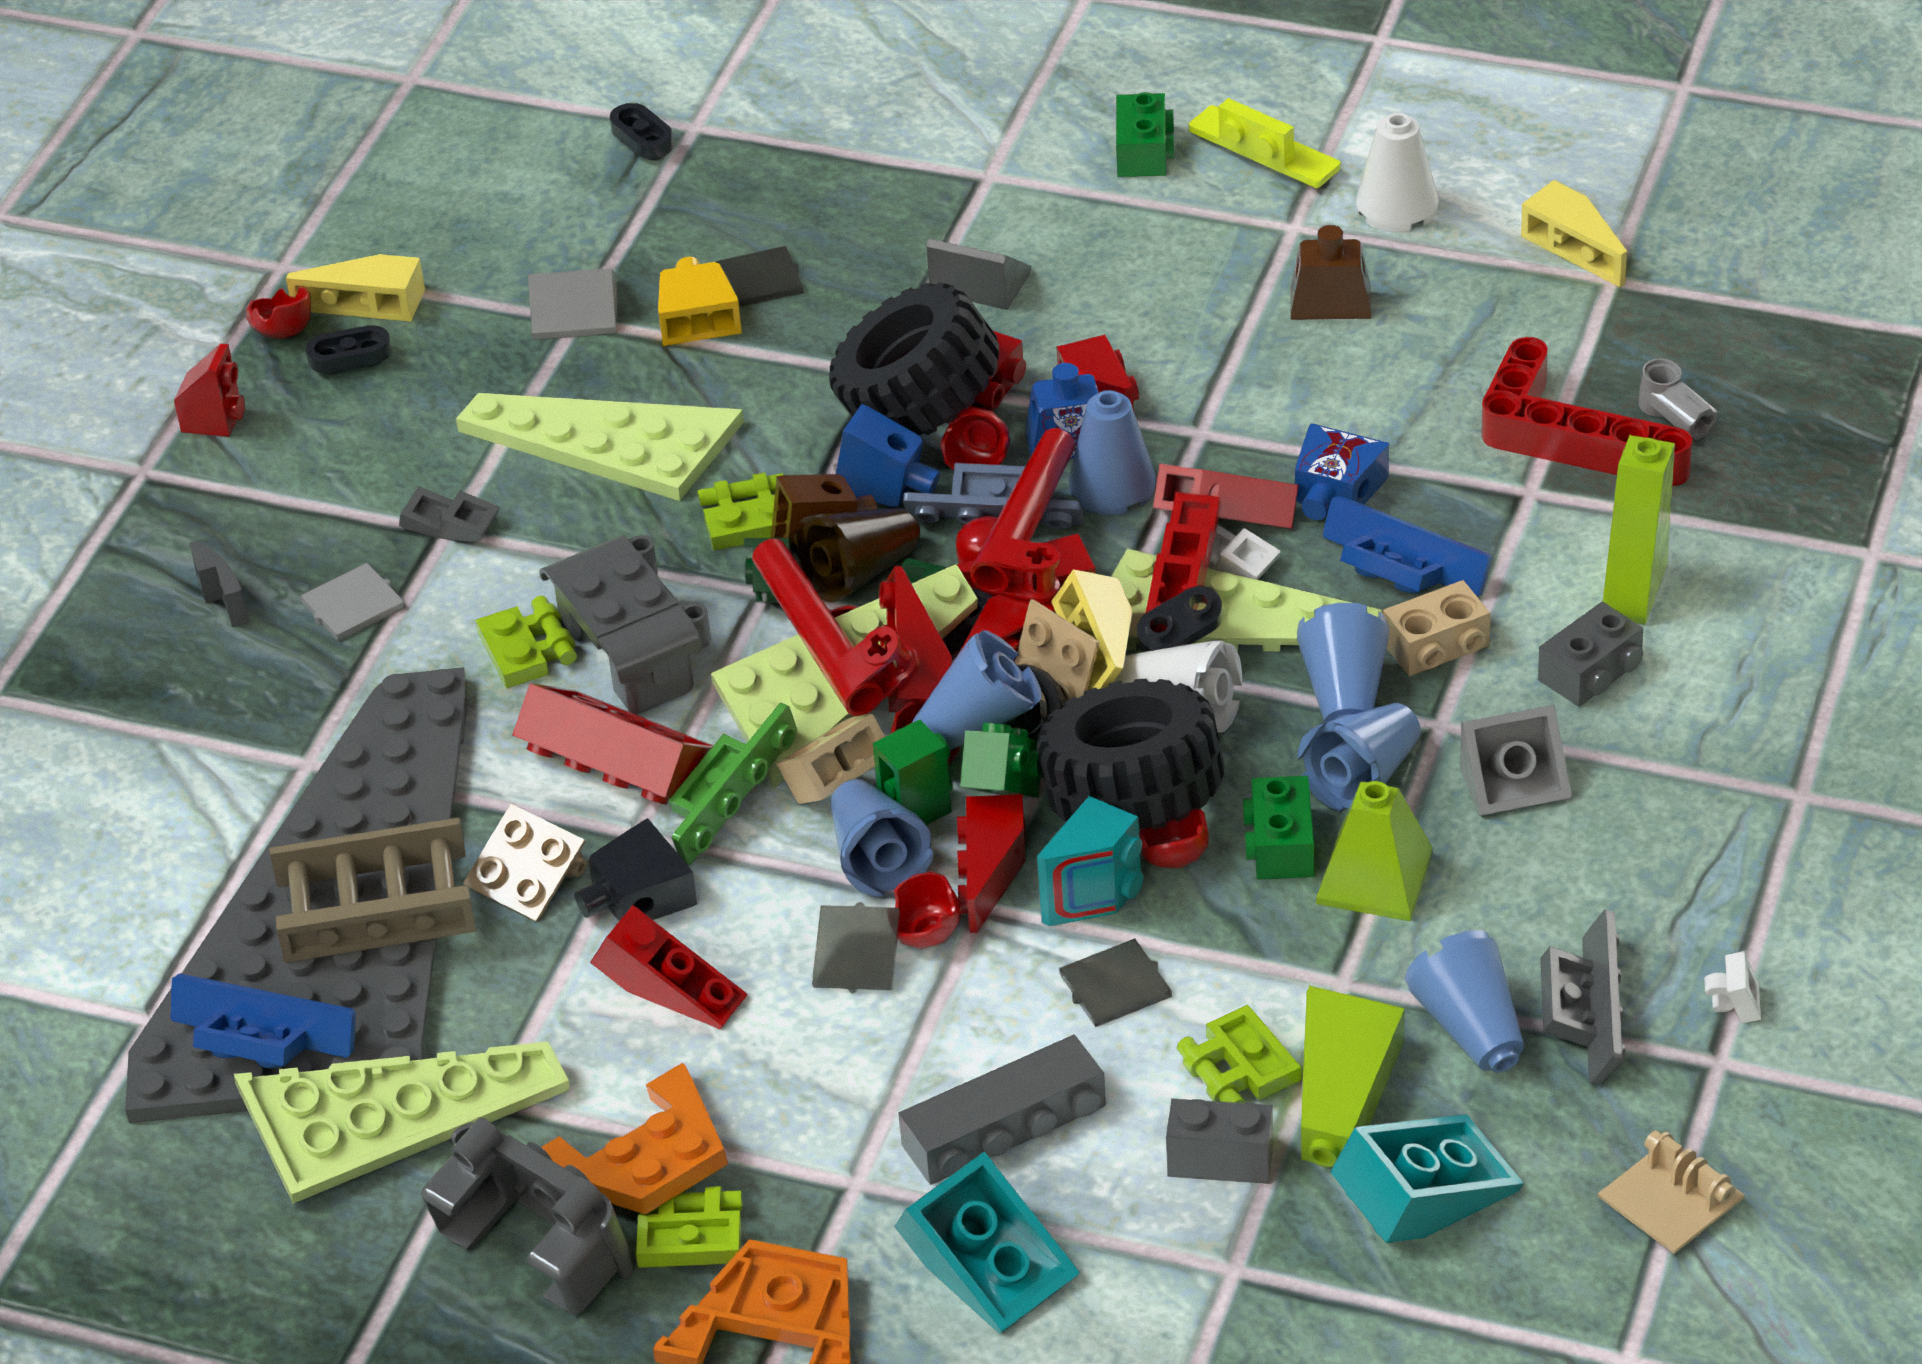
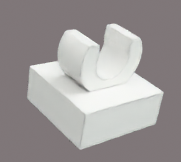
M1745 951L1725 955L1726 974L1712 973L1704 977L1705 993L1707 996L1712 995L1714 1012H1728L1735 1008L1742 1024L1761 1020L1759 982Z

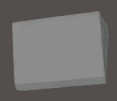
M612 268L528 274L533 340L617 334V277Z
M1555 705L1461 722L1460 771L1479 816L1572 798Z

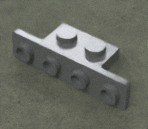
M1606 909L1603 910L1582 938L1583 958L1551 946L1540 958L1543 1032L1586 1046L1588 1051L1589 1083L1598 1086L1601 1085L1611 1071L1619 1069L1624 1060L1626 1050L1621 1038L1623 1007L1619 1001L1621 970L1618 969L1617 965L1619 934L1615 928V913Z

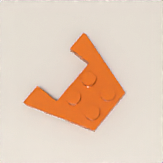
M683 1063L646 1084L650 1100L663 1109L664 1112L650 1116L646 1123L628 1134L610 1140L603 1149L586 1158L560 1136L541 1148L558 1165L564 1168L567 1165H572L579 1169L610 1200L611 1204L645 1215L729 1164L715 1127L691 1075Z
M749 1239L710 1282L711 1290L697 1306L690 1305L679 1317V1326L668 1338L663 1335L653 1348L655 1363L703 1364L716 1330L720 1329L815 1348L809 1364H851L849 1270L847 1258Z

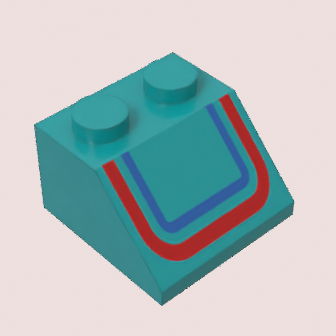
M1088 796L1037 856L1041 923L1054 926L1116 914L1129 898L1133 899L1136 897L1144 879L1140 867L1142 840L1139 838L1138 816Z

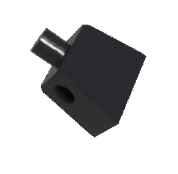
M648 818L591 854L588 862L592 884L574 893L577 906L586 918L608 908L616 919L620 921L631 906L634 905L649 918L655 920L697 905L693 871Z

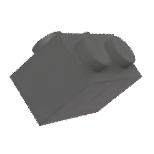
M1603 601L1539 646L1538 680L1580 707L1593 696L1602 694L1611 683L1623 674L1632 672L1637 668L1643 657V627Z
M1171 1098L1166 1132L1168 1177L1269 1184L1274 1146L1273 1105Z

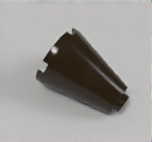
M902 508L813 514L803 518L800 522L804 523L802 529L795 531L793 541L796 562L807 578H811L818 589L816 591L821 599L831 603L845 599L915 550L919 543L920 526L917 519Z

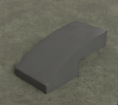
M418 487L400 514L399 526L440 539L481 541L498 515L500 506L463 491H459L455 499L452 500Z
M199 541L189 543L205 604L223 599L232 627L249 623L243 592L232 569L208 546Z

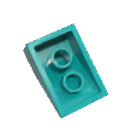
M1467 1114L1355 1127L1330 1171L1344 1189L1348 1198L1356 1204L1371 1223L1375 1232L1386 1243L1425 1238L1520 1191L1524 1185V1182Z
M985 1151L907 1207L894 1226L924 1266L999 1334L1003 1333L1080 1274V1271Z

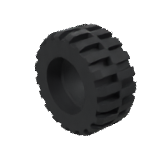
M940 282L936 285L933 283L921 284L917 289L908 288L901 291V295L895 298L890 297L881 302L882 305L874 311L870 310L862 317L863 321L857 326H853L848 331L846 340L839 343L835 350L836 357L831 359L829 383L833 394L851 417L854 416L861 404H864L919 436L922 434L929 435L937 431V427L942 424H949L956 419V415L964 408L968 409L975 402L977 394L984 392L989 385V377L995 374L997 360H999L998 338L963 290Z
M1147 678L1134 679V682L1122 684V681L1109 683V687L1102 689L1095 687L1087 690L1083 696L1079 698L1072 697L1064 702L1061 710L1055 709L1049 715L1047 721L1044 722L1037 737V752L1049 805L1052 811L1064 822H1067L1090 796L1138 816L1139 833L1142 829L1152 828L1156 830L1166 827V823L1173 820L1179 822L1189 817L1190 811L1193 809L1200 810L1205 806L1209 798L1213 797L1217 792L1225 771L1215 716L1209 701L1188 685L1182 683L1174 685L1170 680L1158 679L1157 682H1149Z

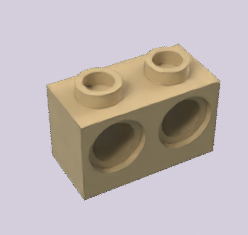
M1464 580L1383 610V615H1385L1389 624L1387 649L1408 676L1435 668L1438 665L1490 646V612Z
M872 713L848 718L776 763L798 804L823 800L834 793L844 782L856 779L875 767L873 743L885 736Z

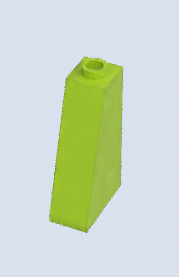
M1629 435L1618 464L1603 602L1635 623L1646 625L1668 564L1675 443Z
M1309 985L1306 992L1301 1160L1313 1162L1322 1167L1333 1168L1354 1128L1370 1125L1404 1044L1405 1008Z

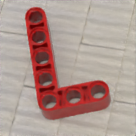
M1522 337L1514 340L1509 345L1482 401L1481 438L1487 446L1617 475L1618 464L1629 435L1675 443L1672 486H1678L1687 482L1691 471L1693 439L1686 430L1543 399L1541 396L1547 383L1548 347L1546 343L1535 337Z

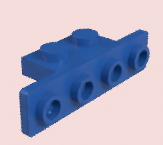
M1338 495L1331 499L1323 537L1344 546L1340 561L1355 566L1354 570L1358 574L1371 578H1385L1394 582L1395 588L1407 593H1419L1438 583L1448 586L1464 580L1477 597L1483 594L1492 561V556L1489 553Z
M181 973L172 978L171 1020L177 1023L196 1026L194 1028L193 1047L211 1051V1054L216 1057H242L256 1060V1063L262 1067L277 1068L285 1066L304 1049L345 1058L354 1052L356 1021L354 1009Z

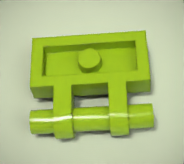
M762 472L752 474V479L729 484L727 480L713 482V487L697 490L700 507L718 505L717 507L703 509L704 522L713 551L744 545V538H771L775 495H771V493L775 492L777 476L784 475L783 473L766 476V473ZM756 496V499H751L737 503L732 502L734 500Z
M537 596L532 600L531 607L534 612L523 617L518 606L475 619L477 633L506 689L549 675L547 662L559 659L561 664L570 665L577 659V654L574 650L575 641L570 631L562 628L561 614L557 607L549 603L545 596ZM542 634L547 635L545 640L538 642L534 638Z
M1248 1004L1207 1023L1206 1038L1208 1041L1198 1045L1191 1036H1187L1181 1039L1176 1047L1183 1057V1066L1193 1077H1200L1207 1086L1206 1093L1212 1101L1246 1103L1239 1092L1247 1088L1250 1089L1258 1100H1261L1301 1081V1066ZM1225 1059L1232 1069L1221 1073L1215 1063Z
M721 1186L705 1187V1192L680 1193L648 1214L640 1213L641 1215H638L636 1245L638 1268L727 1264L741 1249L742 1222L740 1211L743 1210L742 1190L722 1191Z

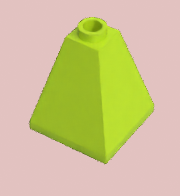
M1379 781L1360 782L1336 839L1316 897V904L1411 921L1433 854V847L1399 788L1389 787Z

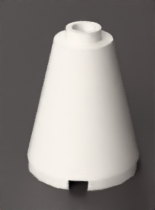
M1392 113L1382 118L1377 124L1356 195V211L1358 214L1361 212L1366 217V223L1371 227L1389 232L1410 231L1414 223L1423 220L1424 226L1431 222L1438 212L1439 197L1417 121L1404 113Z
M1213 640L1125 655L1123 669L1114 682L1122 681L1123 684L1134 682V679L1147 678L1149 682H1157L1158 679L1170 680L1174 685L1179 683L1188 685L1209 701V705L1213 708L1219 733L1225 732L1233 723L1240 703L1238 700H1232L1234 685L1242 686L1241 661L1234 645L1225 643V641Z

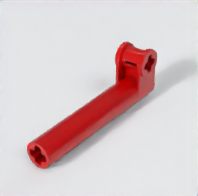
M1051 428L1043 433L970 570L971 581L981 591L988 594L1020 598L1029 602L1034 599L1040 604L1052 601L1059 591L1060 583L1055 577V569L1060 562L1058 549L1047 543L1030 541L1075 449L1074 439L1066 431L1059 428Z
M768 539L755 548L752 554L754 564L848 714L853 716L868 714L882 700L902 684L911 680L917 673L920 666L918 652L910 645L901 644L900 636L890 627L884 626L874 629L854 647L782 540ZM882 641L885 643L888 651L879 645L878 642ZM893 660H895L901 667H903V669H897L894 665Z

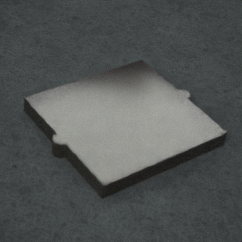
M786 246L716 261V263L721 265L738 298L739 307L803 293V286L798 276L799 266L792 262Z
M862 902L856 903L855 906L821 905L812 976L813 988L847 989L851 994L856 993L857 989L892 990L900 909L865 907Z
M1135 938L1059 968V975L1072 992V1002L1080 1004L1095 1027L1172 997V990L1158 972V962L1149 959Z

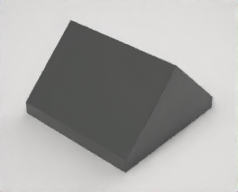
M929 238L926 246L929 283L936 285L940 282L952 285L963 290L974 303L1008 310L1030 275L1032 267L1007 255Z

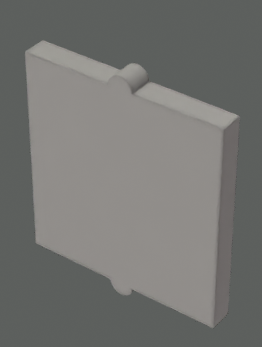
M368 563L300 595L301 602L314 615L315 623L317 625L322 624L337 641L405 608L404 601L391 588L390 580L382 579Z

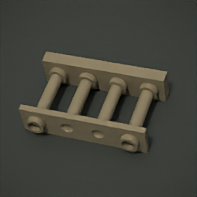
M459 817L269 848L277 887L290 886L292 913L275 916L284 963L476 932L468 885L454 886L451 859L466 857ZM432 863L436 890L407 895L404 867ZM385 870L388 898L359 902L356 875ZM337 878L340 906L311 910L309 882Z

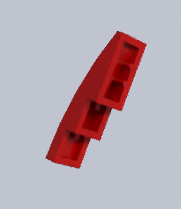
M1175 493L1170 523L1166 522L1161 553H1157L1145 613L1191 587L1204 586L1221 509L1220 497ZM1199 603L1194 604L1192 608L1197 610ZM1158 625L1152 631L1160 633L1165 631L1167 627Z

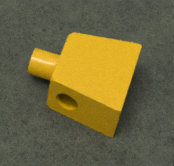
M684 257L676 263L675 268L665 269L660 273L658 315L663 346L742 334L738 298L719 263L709 262L700 264L694 257Z

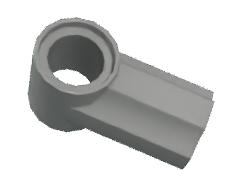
M1667 359L1648 361L1642 369L1638 396V406L1642 412L1654 417H1665L1675 427L1686 430L1695 441L1706 436L1711 427L1717 422L1718 411L1681 381V368L1676 363Z

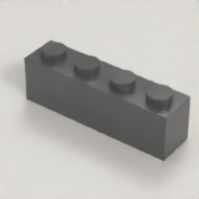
M1073 1034L898 1112L901 1145L929 1185L950 1177L984 1151L990 1158L1000 1156L1015 1146L1035 1137L1044 1136L1055 1128L1077 1118L1089 1116L1097 1109L1106 1106L1104 1072L1077 1036Z

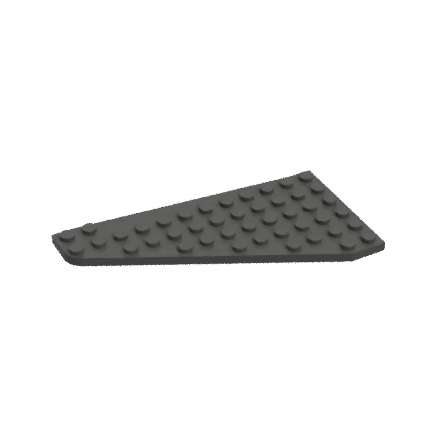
M464 667L391 674L374 688L181 973L354 1009L356 1012L354 1052L345 1058L304 1049L285 1066L277 1068L262 1067L256 1063V1060L242 1057H216L211 1054V1051L193 1047V1035L196 1026L177 1023L171 1020L170 989L128 1051L125 1111L129 1123L248 1111L235 1084L234 1074L252 1072V1077L277 1075L279 1074V1069L297 1067L299 1072L329 1069L331 1064L403 1056H410V1061L424 1059V1035L437 938L284 963L275 916L292 913L290 886L277 887L269 848L452 819L460 748L464 741L467 717V680ZM432 863L404 867L407 895L436 890ZM385 870L356 875L359 902L388 898ZM337 878L309 882L311 910L340 906Z

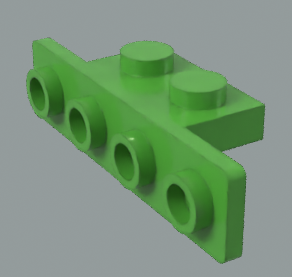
M779 703L747 744L723 734L668 800L672 811L685 817L684 821L673 833L672 840L677 853L687 865H691L700 853L708 849L718 830L727 819L732 818L737 813L741 802L755 785L760 784L764 780L770 766L794 742L798 730L790 706Z

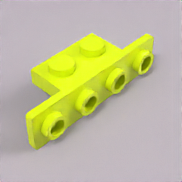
M1227 98L1218 107L1215 105L1208 106L1188 123L1189 132L1314 188L1321 187L1341 169V162L1294 141L1293 126L1230 98Z

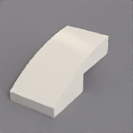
M1217 524L1208 568L1258 580L1279 558L1281 551L1245 528L1235 536Z

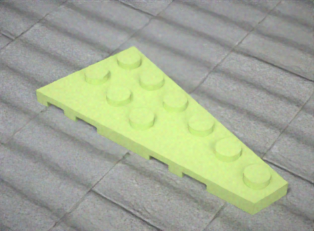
M478 393L459 414L456 422L458 432L680 501L742 426L744 417L743 409Z
M1131 549L1126 550L1111 576L1119 579L1132 608L1126 650H1136L1137 643H1139L1137 624L1146 612L1156 555ZM1208 568L1204 586L1213 589L1220 596L1224 613L1223 620L1216 630L1192 644L1220 640L1234 645L1237 651L1238 644L1263 645V651L1280 652L1281 645H1299L1297 641L1299 621L1303 617L1305 622L1313 618L1314 609L1329 604L1351 602ZM1199 603L1197 610L1205 608L1206 604ZM1367 606V613L1379 618L1378 611L1382 613V610Z
M957 564L912 583L942 639L977 609V597ZM879 598L835 618L854 647L865 639L871 631L887 625L886 609L880 608ZM795 635L711 673L715 689L746 742L751 739L779 703L790 706L798 731L790 748L783 751L768 769L766 777L773 789L785 780L776 763L846 719L855 717L848 714L799 635Z
M549 1041L489 1047L486 1053L456 1056V1052L451 1051L437 1053V1058L410 1061V1056L336 1063L331 1064L329 1069L299 1072L297 1067L279 1069V1074L252 1077V1072L234 1074L238 1091L293 1204L451 1139V1135L456 1129L465 1124L476 1122L479 1117L491 1123L569 1090V1080Z

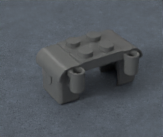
M621 535L540 569L539 575L543 581L550 579L554 584L557 608L561 614L563 625L577 641L582 640V628L597 649L605 651L609 657L614 692L629 712L639 714L684 695L693 689L694 682L690 656L700 652L710 644L711 634L706 606L701 603H689L681 607L657 576L658 569L653 539L644 535L627 539L624 535Z
M481 1117L476 1122L465 1124L452 1133L451 1140L454 1144L450 1150L452 1155L421 1191L424 1203L440 1234L470 1251L518 1199L521 1205L554 1224L531 1251L527 1259L529 1265L555 1280L542 1295L544 1298L568 1313L578 1315L587 1308L617 1271L622 1279L628 1280L635 1266L634 1257L612 1204L579 1169L572 1165H567L565 1168L552 1161L549 1154L539 1145L533 1142L525 1145L510 1135L505 1136L492 1123Z

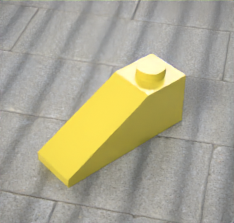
M1553 180L1522 203L1521 237L1618 287H1622L1625 284L1627 250L1587 196Z
M378 254L291 272L286 277L289 296L296 297L299 287H305L311 293V312L411 322L425 292L420 258Z
M1073 569L1051 602L1057 615L1100 641L1088 689L1090 690L1095 687L1102 689L1109 687V683H1113L1123 669L1132 608L1118 578Z

